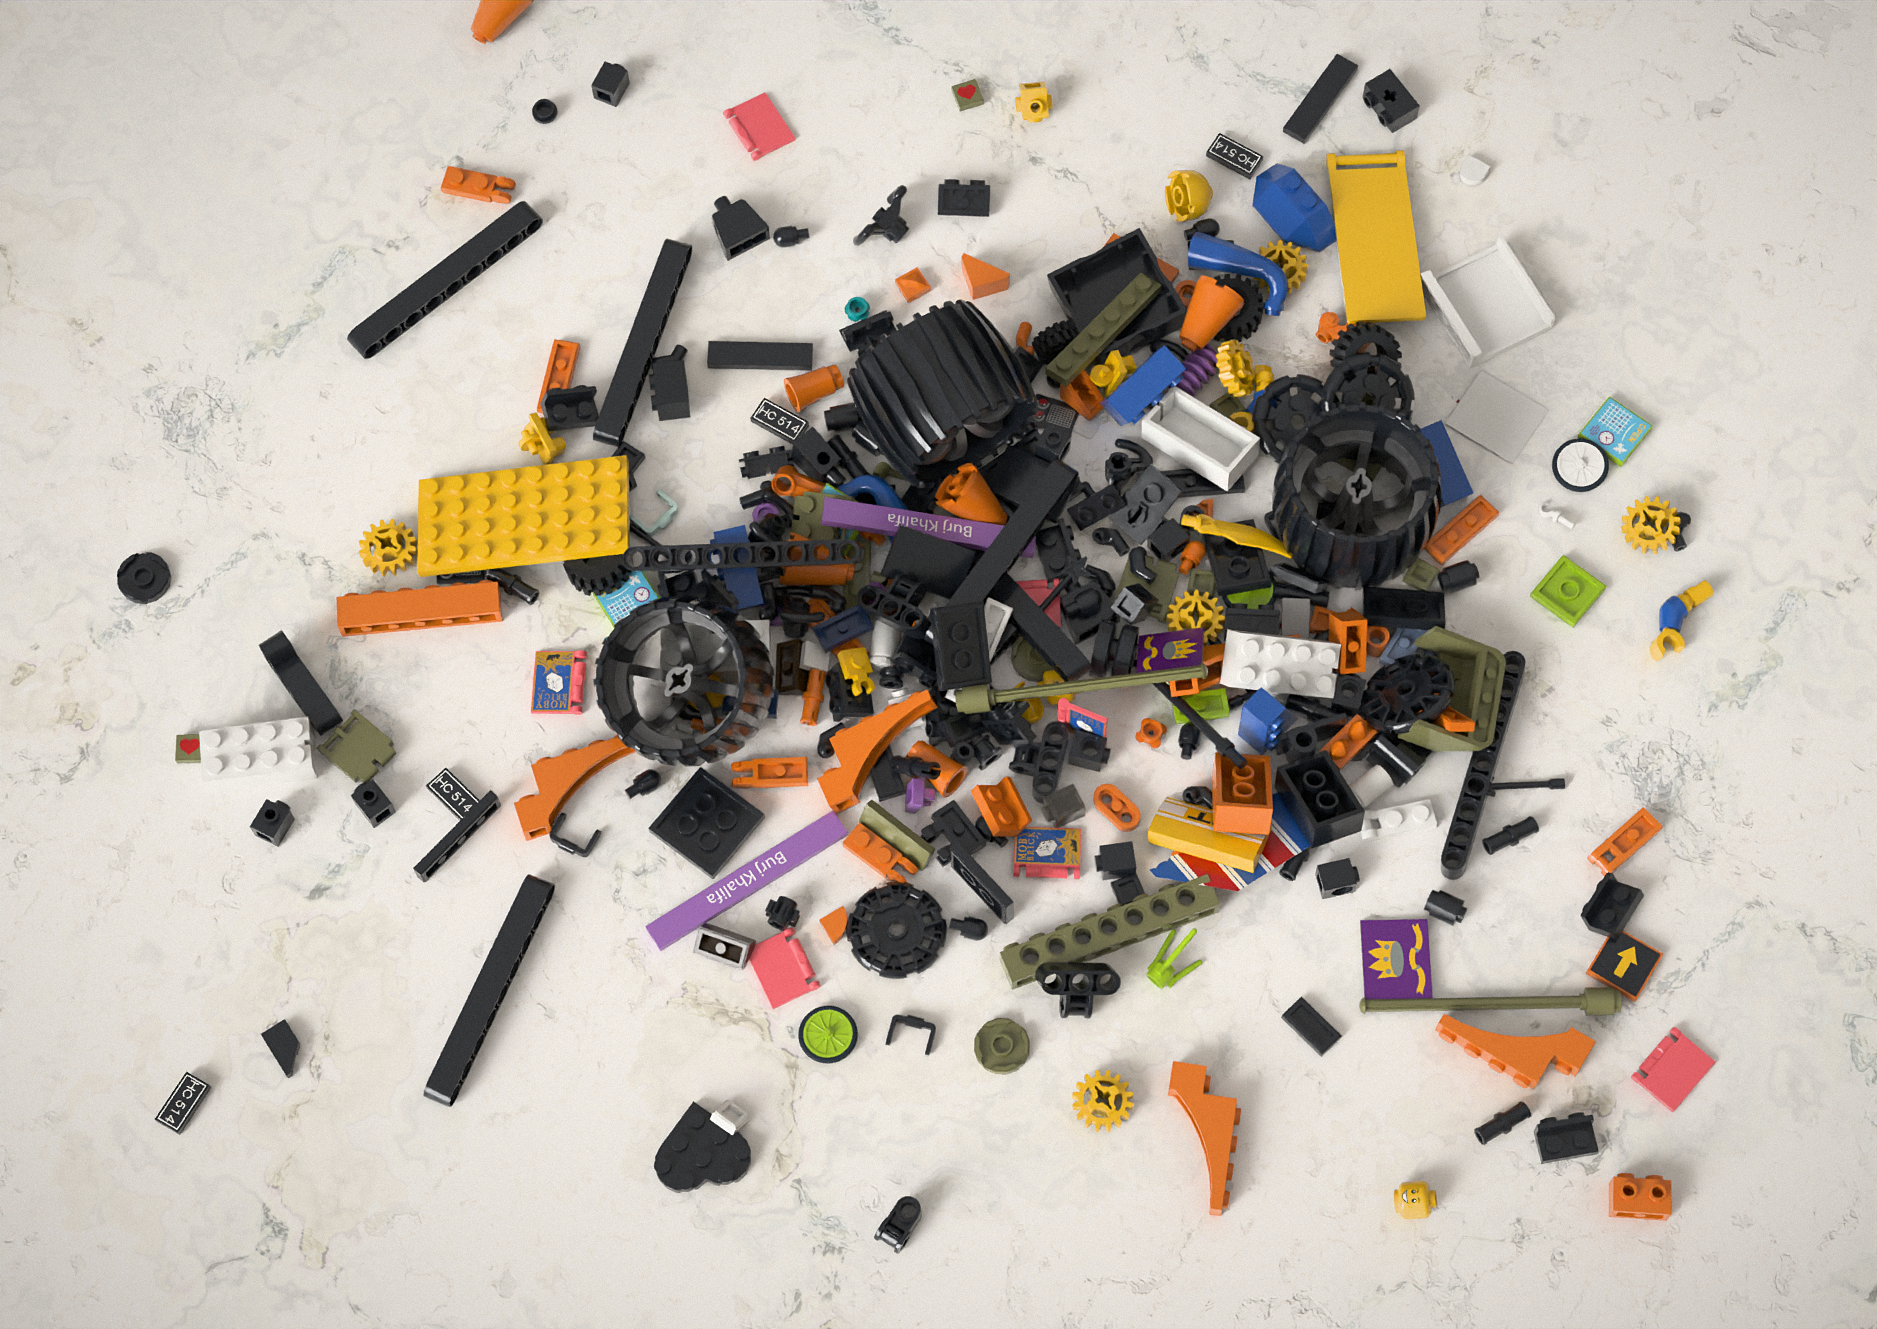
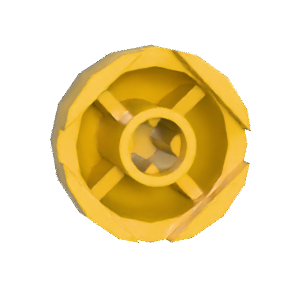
M1195 170L1171 172L1167 178L1171 179L1170 186H1165V199L1169 213L1171 215L1176 214L1177 219L1175 220L1177 222L1198 219L1209 208L1213 197L1212 187L1207 179Z

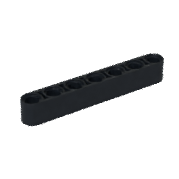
M975 551L976 553L967 576L986 551ZM1007 574L990 598L1013 608L1008 622L1017 629L1019 634L1064 682L1076 681L1091 671L1092 666L1083 652L1013 578Z

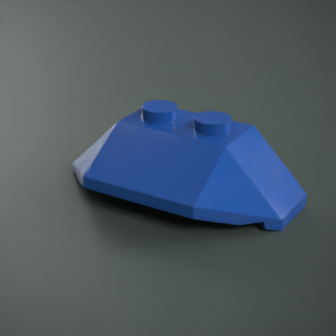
M1276 163L1256 177L1252 206L1284 243L1292 242V245L1321 252L1337 241L1335 223L1327 205L1294 168Z

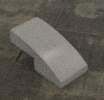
M1283 598L1282 636L1300 634L1301 638L1309 639L1310 599Z

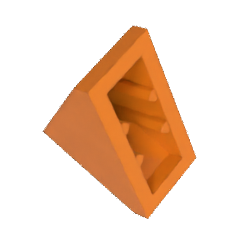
M965 253L961 256V269L973 300L1008 290L1010 286V273Z
M1085 369L1067 387L1060 384V398L1086 420H1092L1103 409L1099 403L1104 400V397L1091 381Z

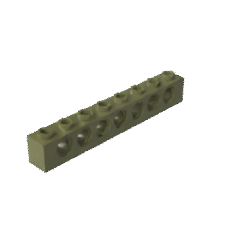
M1208 874L1174 886V884L1166 885L1160 888L1158 893L1150 896L1148 894L1139 895L1133 899V902L1122 905V903L1115 904L1109 907L1105 913L1099 915L1096 913L1088 914L1081 919V922L1073 925L1070 923L1062 924L1056 927L1054 932L1046 935L1045 933L1035 934L1025 943L1019 944L1015 942L1005 946L1003 951L1000 952V962L1011 989L1013 990L1037 981L1035 978L1036 969L1043 963H1085L1218 913L1220 902L1214 888L1198 885L1211 882ZM1189 896L1194 902L1190 905H1184L1179 901V898ZM1161 905L1166 907L1168 912L1160 915L1155 913L1153 908ZM1137 915L1142 919V922L1131 924L1127 918ZM1105 925H1112L1116 928V931L1113 934H1106L1101 928ZM1083 934L1087 935L1090 941L1086 944H1081L1075 938ZM1054 944H1059L1065 950L1062 953L1055 954L1049 948ZM1028 954H1034L1038 957V961L1030 964L1025 962L1023 958Z

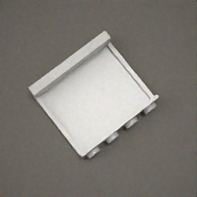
M1502 235L1498 237L1496 245L1436 274H1432L1430 270L1420 274L1424 297L1470 369L1551 330L1555 320L1553 307L1550 304H1546L1542 298L1541 289L1536 283L1533 284L1529 278L1526 266L1518 261L1511 243L1506 242Z

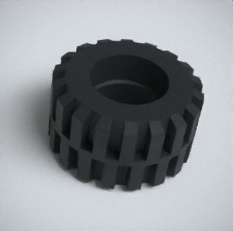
M1362 321L1356 322V326L1349 324L1346 326V332L1340 330L1337 333L1340 338L1338 340L1333 339L1332 344L1335 348L1334 350L1330 349L1329 353L1333 357V360H1330L1333 368L1341 366L1344 363V359L1355 355L1358 349L1367 343L1375 344L1377 355L1379 353L1386 355L1397 362L1399 358H1402V352L1397 350L1400 345L1398 341L1394 340L1395 336L1379 325L1368 321L1367 323ZM1369 366L1367 374H1374L1375 366ZM1351 371L1345 375L1347 381L1354 377Z

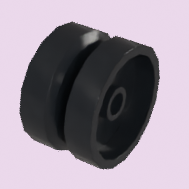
M1102 619L1094 644L1090 663L1092 670L1089 671V676L1095 678L1105 677L1110 664H1113L1111 676L1130 674L1137 655L1140 627L1125 624L1121 629L1119 639H1116L1117 623Z

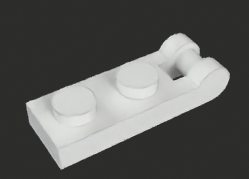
M1428 799L1375 811H1365L1362 832L1360 833L1362 842H1372L1436 828L1437 822L1431 800ZM1378 821L1379 829H1373L1371 823Z

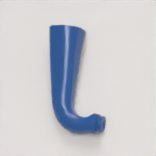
M1196 232L1193 235L1188 251L1189 268L1239 274L1265 280L1270 287V296L1263 307L1265 314L1280 316L1281 311H1284V301L1288 292V280L1284 271L1276 263L1228 241L1201 232Z
M862 475L846 484L839 485L840 491L854 497V499L861 494H870L875 498L878 506L908 510L893 487L881 477ZM888 536L890 544H892L894 536Z

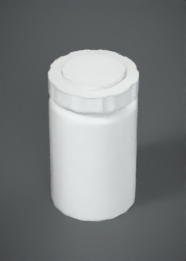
M878 620L874 622L869 661L872 670L880 672L883 668H894L895 663L891 662L890 659L898 646L900 631Z
M1376 764L1349 785L1364 809L1393 786V781L1389 774Z

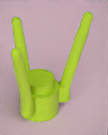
M1172 929L1154 961L1147 968L1149 971L1146 976L1160 989H1163L1166 985L1171 988L1178 980L1202 964L1201 960H1197L1173 976L1175 969L1171 965L1172 962L1197 933V929H1192L1168 959L1161 961L1176 934V930Z

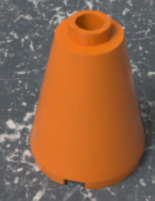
M480 0L471 26V31L474 32L472 37L482 44L486 42L492 43L534 0Z
M1203 275L1197 280L1179 334V338L1182 340L1181 345L1192 352L1196 349L1202 350L1244 305V299L1230 287L1217 285V280Z
M966 463L958 467L957 469L960 472L954 477L951 474L947 476L937 490L935 498L939 501H936V504L961 519L1003 526L1007 523L1008 516L978 469L972 463Z
M792 532L790 533L791 539H788V541L810 540ZM797 546L792 549L791 558L793 561H798L802 557V550ZM821 546L817 552L818 558L821 561L829 556V549L825 546ZM856 565L781 567L785 569L784 576H780L779 584L785 586L846 585L847 580H853Z

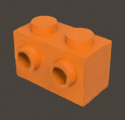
M1355 611L1329 613V641L1341 644L1338 669L1332 668L1339 674L1366 672L1367 619Z
M1619 1173L1617 1177L1613 1176L1609 1182V1217L1667 1221L1671 1216V1180H1663V1176L1648 1175L1644 1179L1634 1178V1174Z

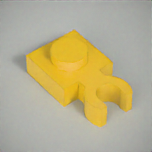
M865 647L840 651L837 656L845 680H853V694L858 696L862 693L861 685L865 687L867 694H871L875 690V685L868 677L873 670Z

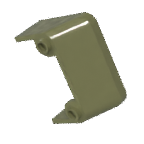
M1435 626L1417 638L1414 645L1437 653V657L1449 665L1450 670L1454 673L1456 682L1455 693L1450 699L1449 706L1475 722L1474 732H1449L1438 724H1431L1419 719L1413 723L1409 730L1410 732L1398 734V738L1435 752L1481 751L1493 742L1506 666L1505 657L1496 648Z

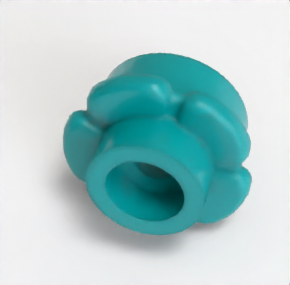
M853 297L845 305V314L854 322L864 320L869 316L870 305L861 297Z

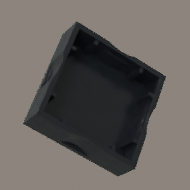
M1140 228L1106 244L1101 250L1092 255L1079 258L1047 274L1050 289L1067 319L1074 323L1079 334L1140 273L1162 285L1161 292L1092 361L1093 366L1103 365L1111 351L1119 350L1121 357L1128 356L1182 328L1187 309L1172 283L1161 271L1157 257Z

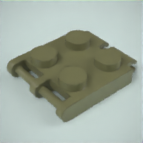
M803 491V497L795 496L793 515L800 516V520H792L791 532L800 534L810 540H837L839 536L838 527L821 525L824 499L828 497L853 501L854 497ZM841 529L840 539H846L847 529Z
M1146 555V567L1158 574L1155 581L1149 585L1130 571L1128 559L1113 603L1124 587L1140 583L1159 599L1148 616L1157 618L1158 622L1163 623L1179 579V573L1175 572L1177 564L1159 559L1157 566H1153L1154 557Z
M354 709L350 713L349 719L340 728L336 727L333 730L334 734L323 745L319 744L316 749L355 783L359 780L363 783H368L379 772L374 764L377 762L384 767L397 753L392 748L394 745L392 740ZM356 719L357 722L345 733L344 730ZM339 736L340 739H339L329 750H327V748H328V747L337 739V737Z

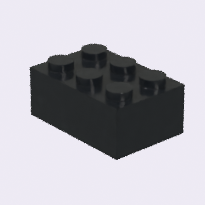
M1327 750L1277 767L1274 788L1312 849L1362 831L1365 811Z

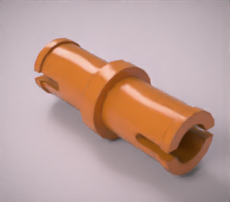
M819 669L809 670L806 692H803L802 696L804 705L800 723L805 724L807 721L806 725L817 726L820 703L824 702L822 692L827 673L821 671V674H819Z

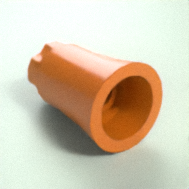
M836 365L823 366L814 371L784 379V388L788 399L798 413L844 387V380Z
M918 740L906 755V758L916 756L924 761L939 763L940 768H932L941 770L940 776L935 780L925 779L944 798L952 795L960 787L968 773V767L954 761L923 740Z

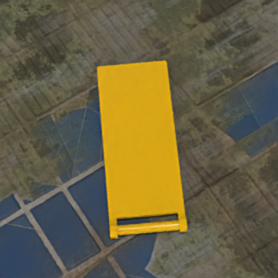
M1404 150L1383 154L1335 156V153L1326 154L1347 323L1356 324L1359 321L1379 323L1425 320L1426 311ZM1396 164V167L1336 170V166Z

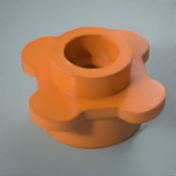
M1145 718L1141 721V729L1136 733L1135 738L1139 743L1145 742L1150 744L1152 748H1158L1161 745L1160 739L1163 734H1166L1167 728L1156 720ZM1149 731H1153L1154 734L1149 735Z

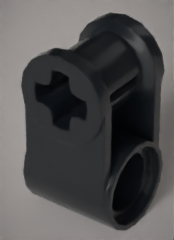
M911 1196L900 1198L888 1217L884 1219L877 1229L874 1239L877 1241L882 1240L893 1247L895 1253L899 1254L922 1218V1209L919 1201ZM907 1205H912L917 1209L916 1214L910 1218L903 1217L901 1210Z

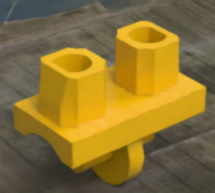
M1119 350L1111 351L1103 365H1096L1092 368L1090 379L1095 385L1105 387L1104 395L1107 398L1123 381L1128 379V374L1135 372L1137 367L1131 355L1121 357Z
M537 412L529 414L530 422L525 426V430L521 432L523 438L519 442V447L522 451L530 450L532 455L538 454L544 465L552 464L554 457L565 452L566 443L563 437L560 436L551 439L549 434L554 433V431H548L544 417L540 418Z

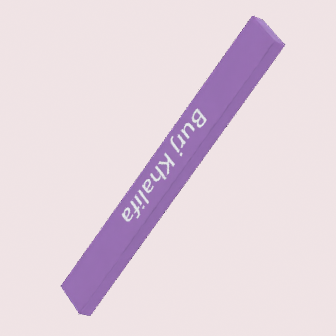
M825 497L823 502L821 525L888 536H895L899 524L958 545L986 551L1004 527L1003 525ZM1036 536L1020 557L1033 559Z
M831 811L646 925V930L659 950L662 951L698 929L699 926L714 919L848 836V832L834 811Z

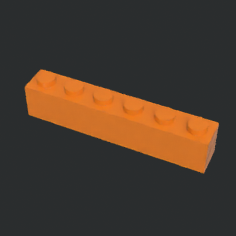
M482 580L478 584L468 585L465 583H454L446 587L429 585L424 589L415 590L412 588H400L394 592L376 590L372 591L371 594L362 595L347 593L344 596L336 597L337 627L342 637L503 622L501 590L498 582L491 580Z

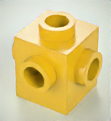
M1045 82L1019 84L1020 97H1015L1016 111L1021 112L1023 120L1035 123L1041 122L1043 118H1049L1048 109L1053 108L1052 96L1047 94Z

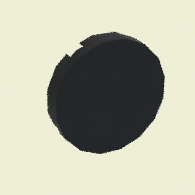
M152 552L136 553L129 556L120 565L117 571V584L120 592L127 600L136 604H148L157 601L165 595L170 587L171 573L169 566L161 556Z

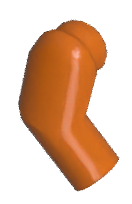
M1022 322L1015 337L1016 347L1020 345L1034 356L1035 351L1033 347L1027 345L1032 325L1029 322Z

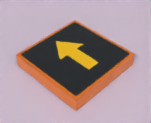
M1622 931L1617 940L1609 937L1606 938L1586 974L1608 987H1613V990H1620L1621 995L1636 1002L1663 953Z

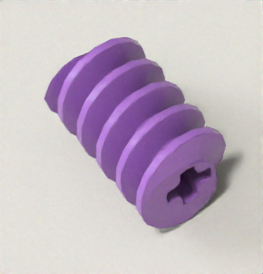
M1209 344L1202 350L1196 349L1194 352H1191V354L1186 356L1185 361L1181 362L1186 369L1181 373L1184 378L1176 387L1192 397L1196 396L1194 389L1197 391L1202 390L1203 386L1200 382H1209L1207 375L1214 376L1216 374L1213 367L1219 369L1216 366L1218 360L1216 357L1217 353Z

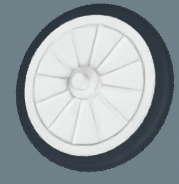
M1578 438L1563 443L1556 450L1552 460V470L1557 481L1566 489L1575 492H1587L1597 488L1605 480L1609 470V461L1605 451L1597 443L1588 439Z

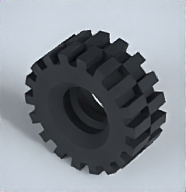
M1229 273L1224 275V279H1221L1218 275L1214 277L1217 280L1216 284L1222 287L1224 285L1230 287L1244 299V305L1240 313L1234 316L1216 334L1214 340L1219 342L1220 338H1225V342L1231 339L1241 342L1242 336L1247 340L1251 337L1252 331L1256 333L1259 324H1261L1264 307L1262 293L1258 294L1259 287L1256 284L1251 287V280L1249 278L1242 281L1241 275L1236 274L1235 278H1230Z
M623 554L608 555L607 559L598 566H589L587 564L589 558L563 561L564 569L572 585L579 592L583 589L584 594L588 596L591 595V592H594L595 596H601V591L605 590L607 595L611 594L610 588L614 586L619 590L622 588L620 581L627 582L629 579L627 572L632 573V570L627 569L623 564Z

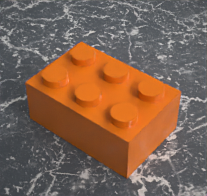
M1215 752L1212 771L1213 831L1269 835L1273 812L1270 756L1241 754L1247 760V764L1244 768L1239 769L1228 757H1223L1219 752Z

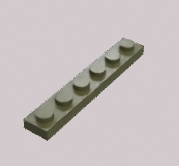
M1140 273L1045 368V374L1067 387L1161 292L1162 285Z

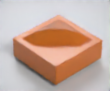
M918 267L895 279V284L908 303L931 291L930 285Z

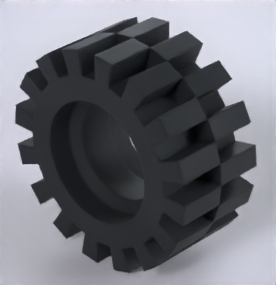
M1063 320L1059 324L1057 322L1053 323L1052 327L1047 326L1044 332L1040 331L1038 333L1039 336H1035L1031 344L1040 362L1043 365H1049L1079 335V332L1073 322L1069 320L1065 322Z

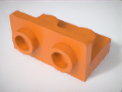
M1004 777L997 785H976L971 790L993 836H1017L1032 822V818L1011 777Z

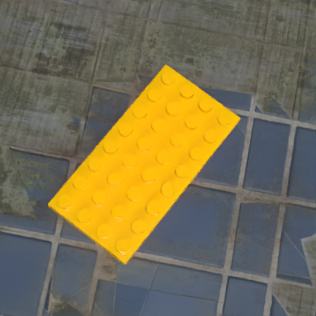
M627 455L419 480L417 573L420 577L624 554L630 548L629 460Z

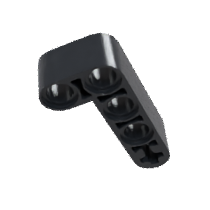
M282 630L258 645L270 667L305 716L309 717L314 729L320 736L343 722L342 717L301 661Z

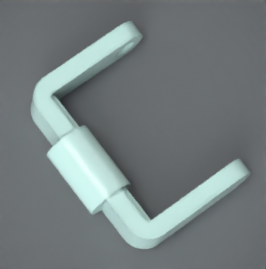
M660 489L656 491V494L671 509L657 519L651 528L648 529L633 515L629 517L630 521L637 528L650 537L665 528L678 512L677 504Z

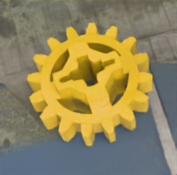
M1279 240L1278 245L1274 246L1269 241L1267 249L1263 246L1259 247V255L1270 259L1277 265L1280 262V267L1288 280L1287 293L1291 294L1292 287L1299 289L1301 282L1306 280V273L1308 272L1307 256L1300 255V247L1292 249V242L1284 246L1282 240ZM1253 277L1254 281L1260 280L1258 287L1263 288L1267 286V293L1270 294L1268 283L1263 279Z
M1238 340L1221 343V346L1218 347L1219 353L1216 354L1218 359L1216 366L1219 368V378L1223 386H1228V393H1233L1235 398L1251 394V391L1254 390L1255 370L1252 366L1253 359L1249 351H1244V344H1239Z
M1645 496L1644 503H1640L1636 499L1635 508L1629 506L1626 508L1629 516H1622V522L1626 524L1621 526L1622 533L1626 534V543L1633 541L1632 549L1636 550L1640 546L1642 547L1643 554H1646L1648 549H1652L1653 553L1657 554V548L1659 547L1664 551L1668 550L1666 543L1675 544L1676 540L1673 535H1680V528L1677 525H1680L1681 522L1680 517H1675L1677 515L1676 507L1669 509L1670 502L1668 500L1661 504L1659 496H1656L1654 502L1650 501L1648 496ZM1639 516V522L1633 528V523L1636 517ZM1646 519L1652 525H1656V531L1650 525H1646ZM1669 523L1667 532L1663 534V528Z
M382 519L378 527L371 524L372 531L370 533L363 531V536L366 540H359L360 548H362L359 550L361 558H364L362 561L365 567L370 566L374 574L380 570L384 577L387 571H391L393 576H396V569L399 568L405 572V564L414 563L411 555H417L418 553L416 547H414L417 545V540L413 537L412 529H406L404 522L396 526L394 519H391L389 524H385ZM402 539L405 540V549L401 546ZM372 546L375 548L374 557L371 554Z
M1195 590L1194 595L1190 596L1187 591H1184L1183 599L1176 596L1174 599L1175 605L1169 604L1168 606L1169 614L1166 615V622L1170 623L1168 624V632L1184 630L1183 628L1186 630L1195 628L1208 629L1204 632V646H1207L1208 639L1215 642L1217 640L1216 633L1222 634L1223 632L1222 624L1225 623V616L1221 614H1223L1224 608L1223 606L1216 607L1217 598L1208 599L1209 592L1199 596L1198 590ZM1194 612H1196V617H1198L1197 626H1195V621H1193Z
M1095 1070V1077L1093 1078L1088 1074L1084 1075L1085 1084L1077 1082L1076 1088L1080 1092H1073L1072 1098L1077 1100V1102L1072 1104L1073 1110H1080L1077 1114V1120L1085 1118L1086 1128L1094 1124L1096 1132L1100 1131L1101 1126H1105L1107 1132H1111L1112 1124L1120 1128L1122 1125L1120 1119H1129L1130 1115L1126 1110H1133V1103L1128 1101L1133 1098V1092H1126L1129 1083L1127 1081L1121 1084L1120 1074L1112 1078L1110 1077V1070L1105 1072V1076H1101L1099 1070ZM1100 1084H1107L1111 1087L1101 1086ZM1089 1091V1095L1092 1098L1084 1105V1096ZM1098 1096L1103 1100L1108 1098V1104L1105 1105L1103 1102L1098 1104ZM1121 1097L1122 1105L1119 1111H1117L1114 1102ZM1095 1115L1105 1116L1106 1118H1098Z

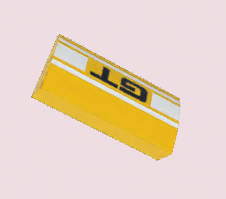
M1171 797L1165 798L1148 829V842L1251 873H1254L1269 837L1267 834L1213 831V809Z

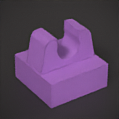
M913 778L907 784L905 812L915 814L922 806H931V802H935L936 790L925 788L924 779Z

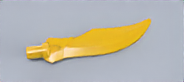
M1185 514L1182 516L1181 525L1194 527V530H1198L1202 534L1224 536L1237 544L1269 550L1289 559L1293 556L1291 552L1287 553L1281 541L1260 529L1212 519V517L1204 514L1196 515V517Z

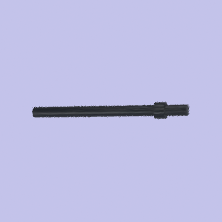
M1137 659L1134 663L1135 668H1137ZM1166 682L1152 683L1216 746L1215 749L1223 757H1228L1239 769L1246 766L1247 760L1235 750V745L1227 737L1223 738L1181 696L1171 697L1170 686Z

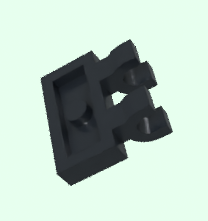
M955 800L934 812L931 816L934 823L921 830L922 835L920 837L929 844L934 842L942 833L950 842V844L937 851L939 856L936 859L942 867L951 862L950 848L957 842L970 855L986 846V840Z

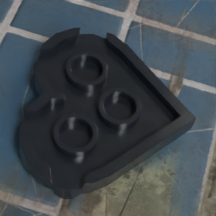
M693 1101L660 1146L655 1156L654 1169L659 1181L667 1189L676 1193L697 1190L706 1182L716 1186L728 1185L733 1182L737 1183L747 1174L751 1165V1149L747 1140L738 1131L731 1135L710 1120L712 1114Z

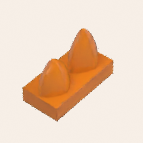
M1357 714L1320 752L1327 750L1335 765L1341 771L1377 736V731Z

